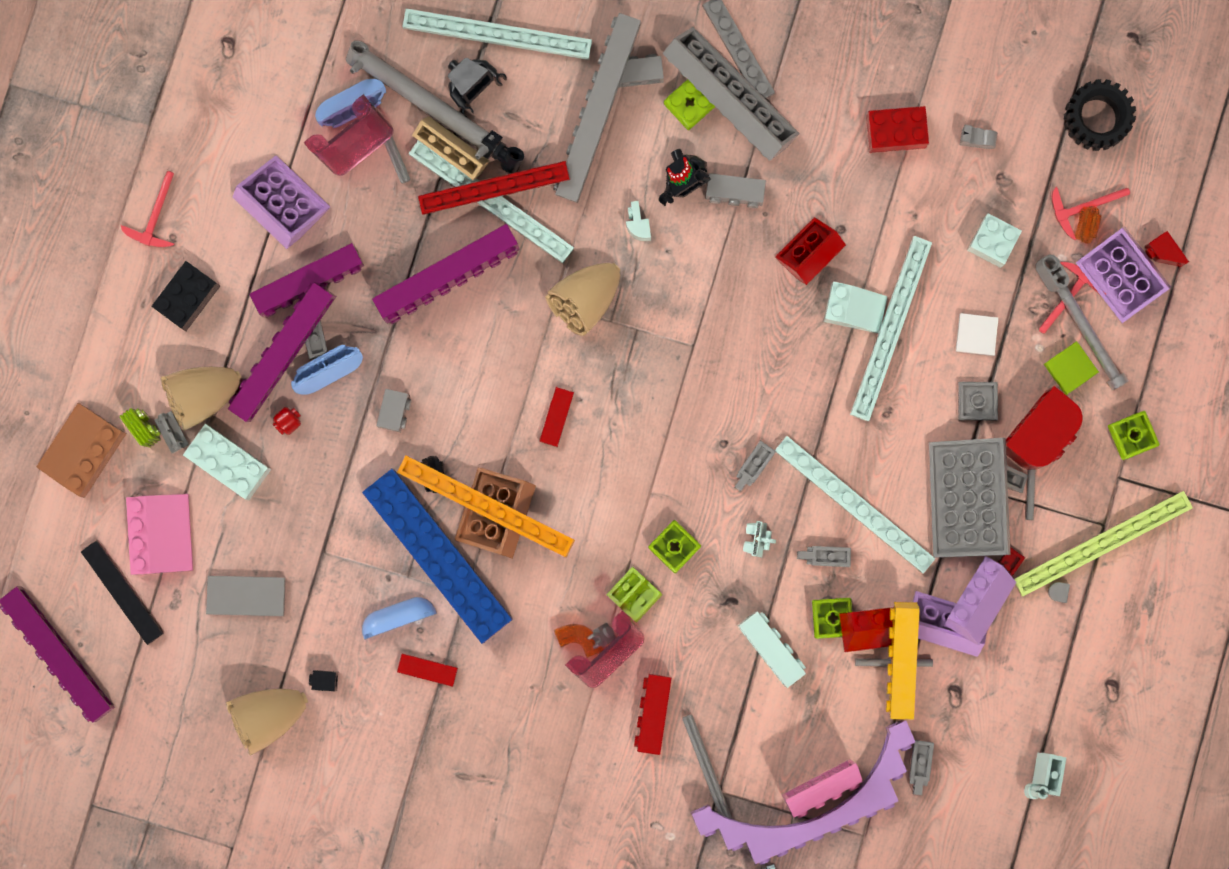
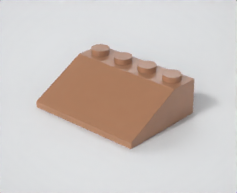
M78 403L36 467L77 496L85 498L127 433Z
M478 467L471 488L527 516L536 485ZM465 507L455 541L513 559L520 534Z

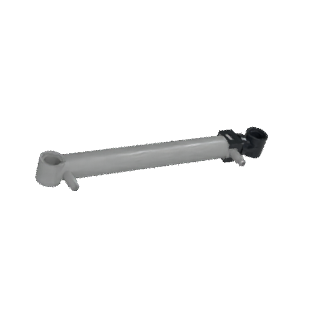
M354 41L351 43L346 56V62L352 66L350 69L352 74L363 69L479 148L475 154L477 159L481 157L489 159L492 156L495 160L501 161V167L505 172L511 174L518 172L525 157L521 149L506 147V144L501 142L502 136L493 130L490 133L374 55L369 51L368 46L364 42Z

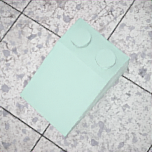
M833 281L823 322L879 334L887 296Z

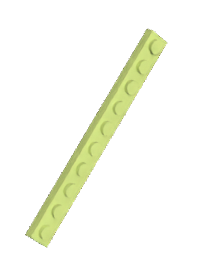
M1182 491L1014 578L1016 581L1015 585L1023 597L1183 514L1193 507L1185 492Z

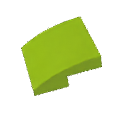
M1077 341L1044 363V366L1065 395L1099 373Z
M633 566L606 594L636 623L662 596Z

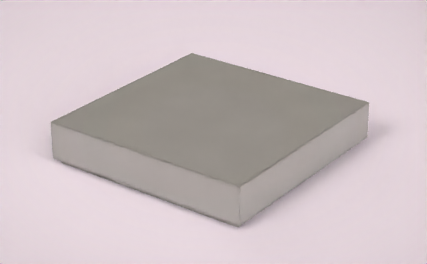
M958 382V419L997 421L998 382Z

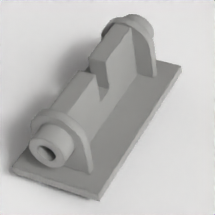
M172 411L158 415V418L154 421L171 453L188 446L189 444Z

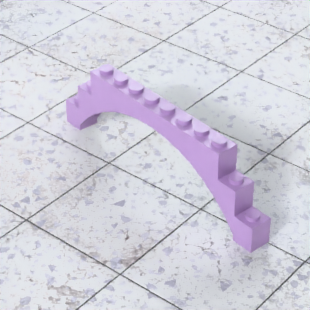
M901 720L885 727L887 730L885 742L877 762L869 775L847 799L822 815L788 825H753L724 817L711 810L709 805H706L691 812L699 834L708 837L715 834L716 829H719L728 850H738L743 847V843H746L754 863L762 865L769 862L770 858L775 855L781 857L787 854L788 850L793 847L795 849L804 847L806 845L805 842L809 840L817 841L822 839L825 833H836L842 829L841 826L854 825L859 822V818L864 816L866 818L872 817L882 808L884 810L893 808L895 806L894 803L898 802L890 779L893 781L903 777V773L907 772L898 750H908L912 747L911 744L915 743L907 721Z

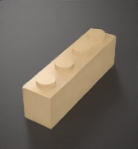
M429 116L420 121L412 134L413 137L472 180L482 174L490 161L485 157L477 159L475 157L477 153L475 149Z

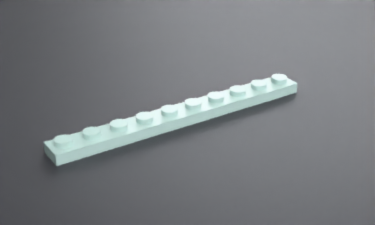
M412 9L405 10L403 29L589 60L592 45L591 39Z
M419 140L409 152L411 157L454 187L479 181L478 179L472 180ZM502 196L476 202L562 264L574 249L573 246Z
M917 236L912 238L850 413L854 417L865 421L870 420L932 242Z
M788 436L775 449L777 454L922 574L933 563L935 558Z

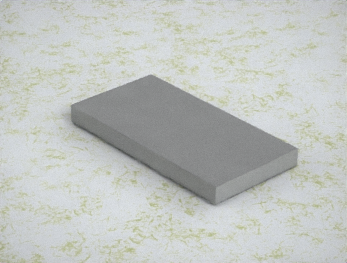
M208 576L206 614L284 616L286 578Z

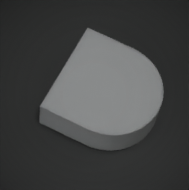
M1061 582L1051 584L1048 589L1049 597L1053 601L1067 603L1070 584Z

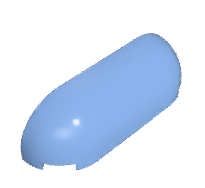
M378 79L363 80L321 103L316 110V120L322 127L323 125L332 126L333 128L342 126L381 104L380 100L384 93H386V88Z
M341 345L297 369L294 380L291 381L292 389L298 394H311L356 370L362 362L363 356L357 347Z
M414 597L369 614L362 625L363 638L365 640L437 614L433 604L425 598Z

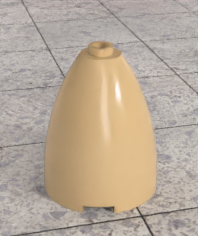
M608 262L588 266L574 272L548 291V295L545 298L549 308L556 317L560 316L568 324L567 328L577 335L585 336L609 308L619 285L620 268L615 263L611 264Z
M208 366L177 371L161 377L160 380L164 392H167L168 404L179 426L183 425L184 431L208 419L226 405L239 389L242 377L239 371L235 372L232 368Z
M269 689L252 692L226 702L228 713L232 715L233 725L244 748H248V754L251 756L283 736L301 717L306 709L308 700L304 692L300 693L299 690Z

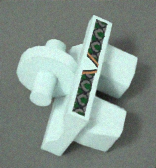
M757 521L756 523L747 524L746 534L754 535V541H745L743 551L752 554V556L762 558L763 550H769L770 543L776 544V540L771 539L772 531H766L767 523Z

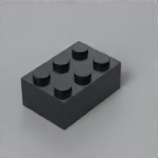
M185 261L151 307L182 330L187 331L220 288V285Z

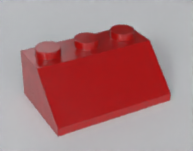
M814 217L775 258L796 279L807 285L846 244L836 230Z
M894 607L840 613L844 652L882 648L892 645V639H889V627H893V620H890V608Z

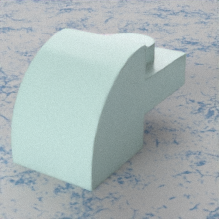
M639 201L631 202V207L628 208L629 219H633V221H626V228L633 238L639 241H651L649 219H641Z

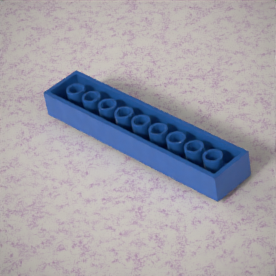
M393 468L362 492L481 644L485 643L513 620Z

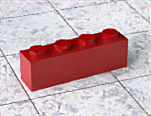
M648 674V678L644 677L642 689H646L645 697L641 696L640 708H643V714L638 716L637 721L640 734L639 736L635 735L634 747H637V752L660 755L672 677Z

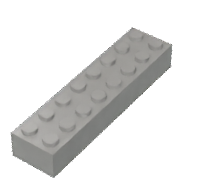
M694 27L674 38L663 52L668 61L769 161L788 148L800 134Z

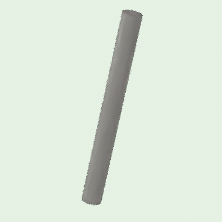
M1028 470L1026 520H1034L1036 470Z
M855 658V666H887L891 664V659ZM917 659V667H933V659Z

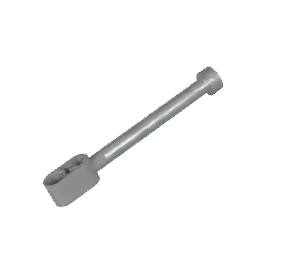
M1047 255L1036 263V271L1047 289L1051 292H1057L1108 375L1110 381L1107 383L1113 391L1127 383L1129 380L1125 373H1119L1068 289L1069 276L1059 259L1055 255ZM1045 262L1049 264L1050 269L1047 268Z

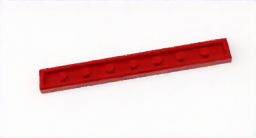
M566 161L420 195L418 199L422 215L568 181L570 176Z

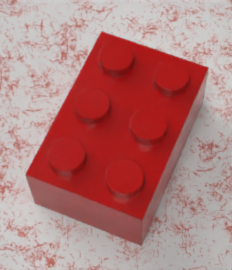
M926 106L868 111L866 121L869 153L925 149L929 145Z

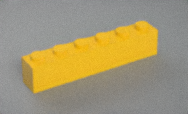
M894 602V608H890V620H893V627H889V639H892V645L888 646V657H891V664L887 665V675L890 676V682H887L886 691L890 695L889 700H886V712H889L890 719L914 720L919 606L917 602Z

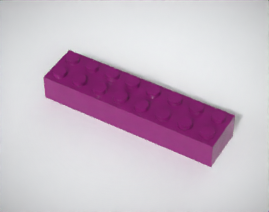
M505 224L372 298L383 320L387 324H394L401 320L400 316L416 312L418 306L422 304L426 306L432 303L434 297L438 295L444 296L451 292L452 287L456 285L460 287L466 284L468 278L472 276L476 278L482 275L486 268H494L500 265L501 260L504 258L510 259L518 254L517 251L520 250L518 243L508 225Z

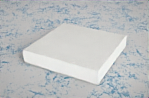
M960 313L955 352L994 356L998 318Z

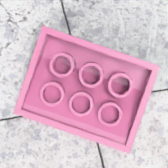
M189 494L126 497L131 575L193 571Z
M849 759L782 794V797L793 817L797 816L799 819L808 814L807 810L813 807L819 809L824 806L825 801L828 799L836 800L843 796L842 792L847 789L853 791L859 788V783L863 782L857 764Z

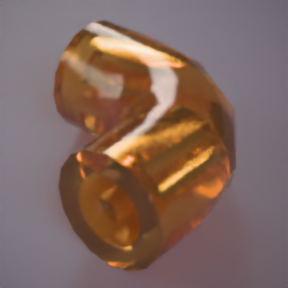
M569 624L554 629L561 647L577 643L583 648L587 658L604 651L602 646L596 649L593 648L595 641L593 639L588 640V636L593 634V632L584 625Z

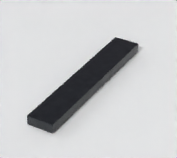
M96 540L82 550L81 553L144 642L149 645L164 634L100 543Z

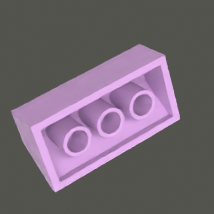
M985 556L944 626L979 645L1015 586L1016 581L1001 564Z
M915 591L912 602H917L919 606L918 639L978 657L985 645L986 634L980 644L977 645L944 626L957 603Z

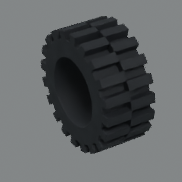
M1097 79L1093 83L1090 81L1083 87L1081 86L1070 98L1065 107L1067 111L1064 114V120L1067 119V122L1064 126L1065 129L1070 128L1071 131L1068 134L1070 138L1073 136L1077 138L1075 141L1077 145L1082 142L1085 144L1083 148L1087 150L1090 147H1093V151H1099L1101 148L1107 150L1111 146L1117 145L1133 128L1132 124L1136 120V116H1133L1136 112V106H1131V103L1134 101L1133 97L1127 98L1126 96L1129 91L1126 88L1123 91L1119 89L1121 84L1116 82L1114 85H1110L1112 80L1106 79L1101 83V79ZM1092 100H1101L1109 104L1115 113L1113 129L1105 133H1097L1090 130L1082 119L1084 104Z

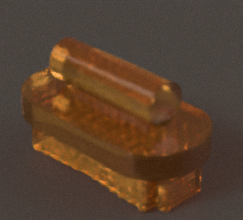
M1083 206V209L1080 211L1081 216H1079L1075 236L1076 239L1083 243H1090L1094 238H1097L1102 215H1099L1097 207Z

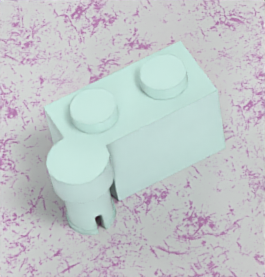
M1037 753L1033 781L1025 786V796L1029 799H1045L1048 795L1060 796L1066 757Z

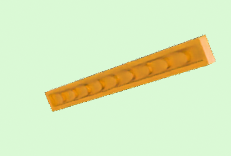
M405 455L397 473L566 558L575 542L574 539Z

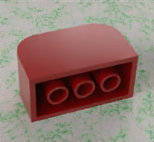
M1056 386L1049 388L1007 437L1006 455L1020 467L1027 470H1036L1049 465L1055 460H1059L1065 453L1064 447L1071 445L1077 438L1075 434L1083 422L1080 407Z

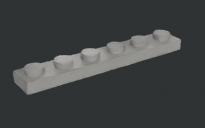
M710 0L703 4V9L741 75L765 99L774 95L775 92L722 0Z

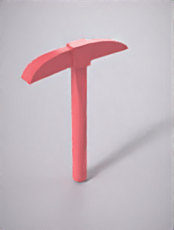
M166 172L145 232L140 233L121 225L122 231L128 237L148 246L169 247L174 245V243L155 238L152 235L171 184L173 172Z
M1056 187L1052 192L1051 199L1057 222L1060 223L1062 229L1070 238L1076 240L1068 221L1069 216L1130 195L1129 188H1124L1078 206L1064 209L1058 188Z
M1060 262L1078 276V280L1070 289L1073 297L1086 283L1098 293L1078 265ZM1062 300L1039 328L1041 333L1045 334L1066 308Z

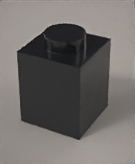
M313 670V674L309 675V686H312L311 690L337 691L339 672Z

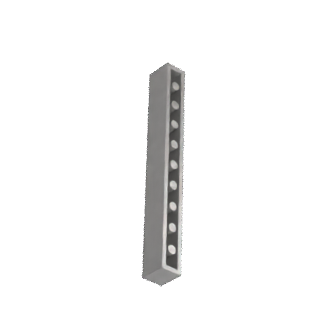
M621 13L618 14V17L613 18L611 28L614 29L612 34L606 38L604 46H607L605 54L601 53L598 64L601 66L598 72H594L592 78L593 88L587 92L585 98L588 101L586 108L582 107L579 115L581 119L580 125H576L573 132L574 142L569 144L566 152L569 155L566 163L570 180L555 184L556 196L576 203L579 202L639 32L641 20Z

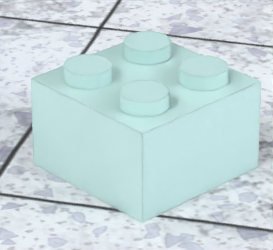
M988 213L981 222L967 251L1001 268L1005 265L1022 230Z

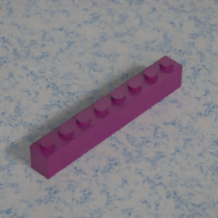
M314 282L313 285H308L304 291L306 295L302 301L298 300L293 308L295 310L293 314L287 316L284 320L282 330L276 332L273 336L272 345L262 352L261 357L263 358L259 364L256 363L252 367L250 377L244 379L239 387L241 388L239 393L233 395L230 399L228 410L245 422H251L337 297L320 284Z
M16 586L0 599V609L5 615L9 614L13 620L11 621L12 625L18 631H22L25 635L23 636L25 642L35 648L36 656L41 661H45L48 665L46 668L52 676L56 675L59 679V686L64 691L69 692L71 695L70 700L75 706H79L82 709V715L88 722L94 723L99 721L115 708L23 587Z

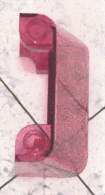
M364 94L352 106L357 119L330 141H327L322 135L316 134L304 142L307 148L335 175L343 176L393 135L394 131L391 123L377 105Z
M623 611L612 621V628L618 637L590 662L588 658L578 655L565 664L577 678L590 688H596L601 685L644 643V634Z

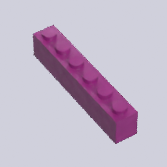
M351 243L249 295L259 315L269 317L276 313L275 310L281 307L283 309L288 308L297 299L302 300L306 295L304 291L308 285H313L315 282L327 288V284L331 282L338 283L345 279L344 276L360 272L364 264L355 246Z

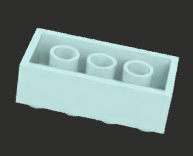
M207 424L202 427L183 454L187 459L245 500L251 499L271 471L265 464Z
M758 611L754 612L737 626L784 687L788 688L806 674L804 672L806 667L800 659L793 658L791 654L794 652L787 643L783 644L779 640L782 637L775 628L771 629L767 623L770 621L763 612L758 613Z

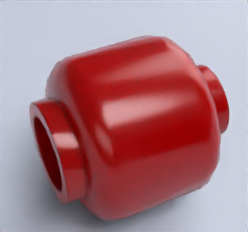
M284 407L273 417V426L282 435L284 433L290 435L301 425L299 419L301 415L295 408Z

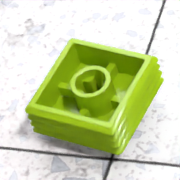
M688 79L664 100L666 108L687 130L694 127L715 108ZM687 100L694 101L693 107L691 105L686 106Z
M129 408V411L126 410V413L120 415V419L140 446L151 448V446H154L155 443L161 440L159 437L161 432L155 425L152 426L148 422L150 418L144 410Z
M1141 411L1108 425L1122 460L1160 445L1146 411ZM1131 430L1133 433H1137L1135 440L1130 438Z
M673 520L648 548L673 573H677L701 548V545L676 520ZM671 542H673L674 544L678 542L680 544L678 546V548L680 549L678 552L676 550H674L673 552L670 550Z
M851 598L812 600L814 637L816 639L842 637L840 613L852 612ZM832 612L834 616H838V620H835L834 624L828 620V616H831Z

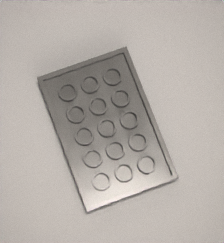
M1006 438L929 442L933 558L1011 555Z

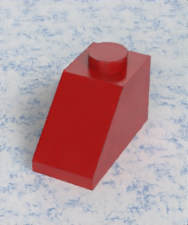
M1168 231L1144 246L1147 256L1155 262L1179 267L1189 263V260Z

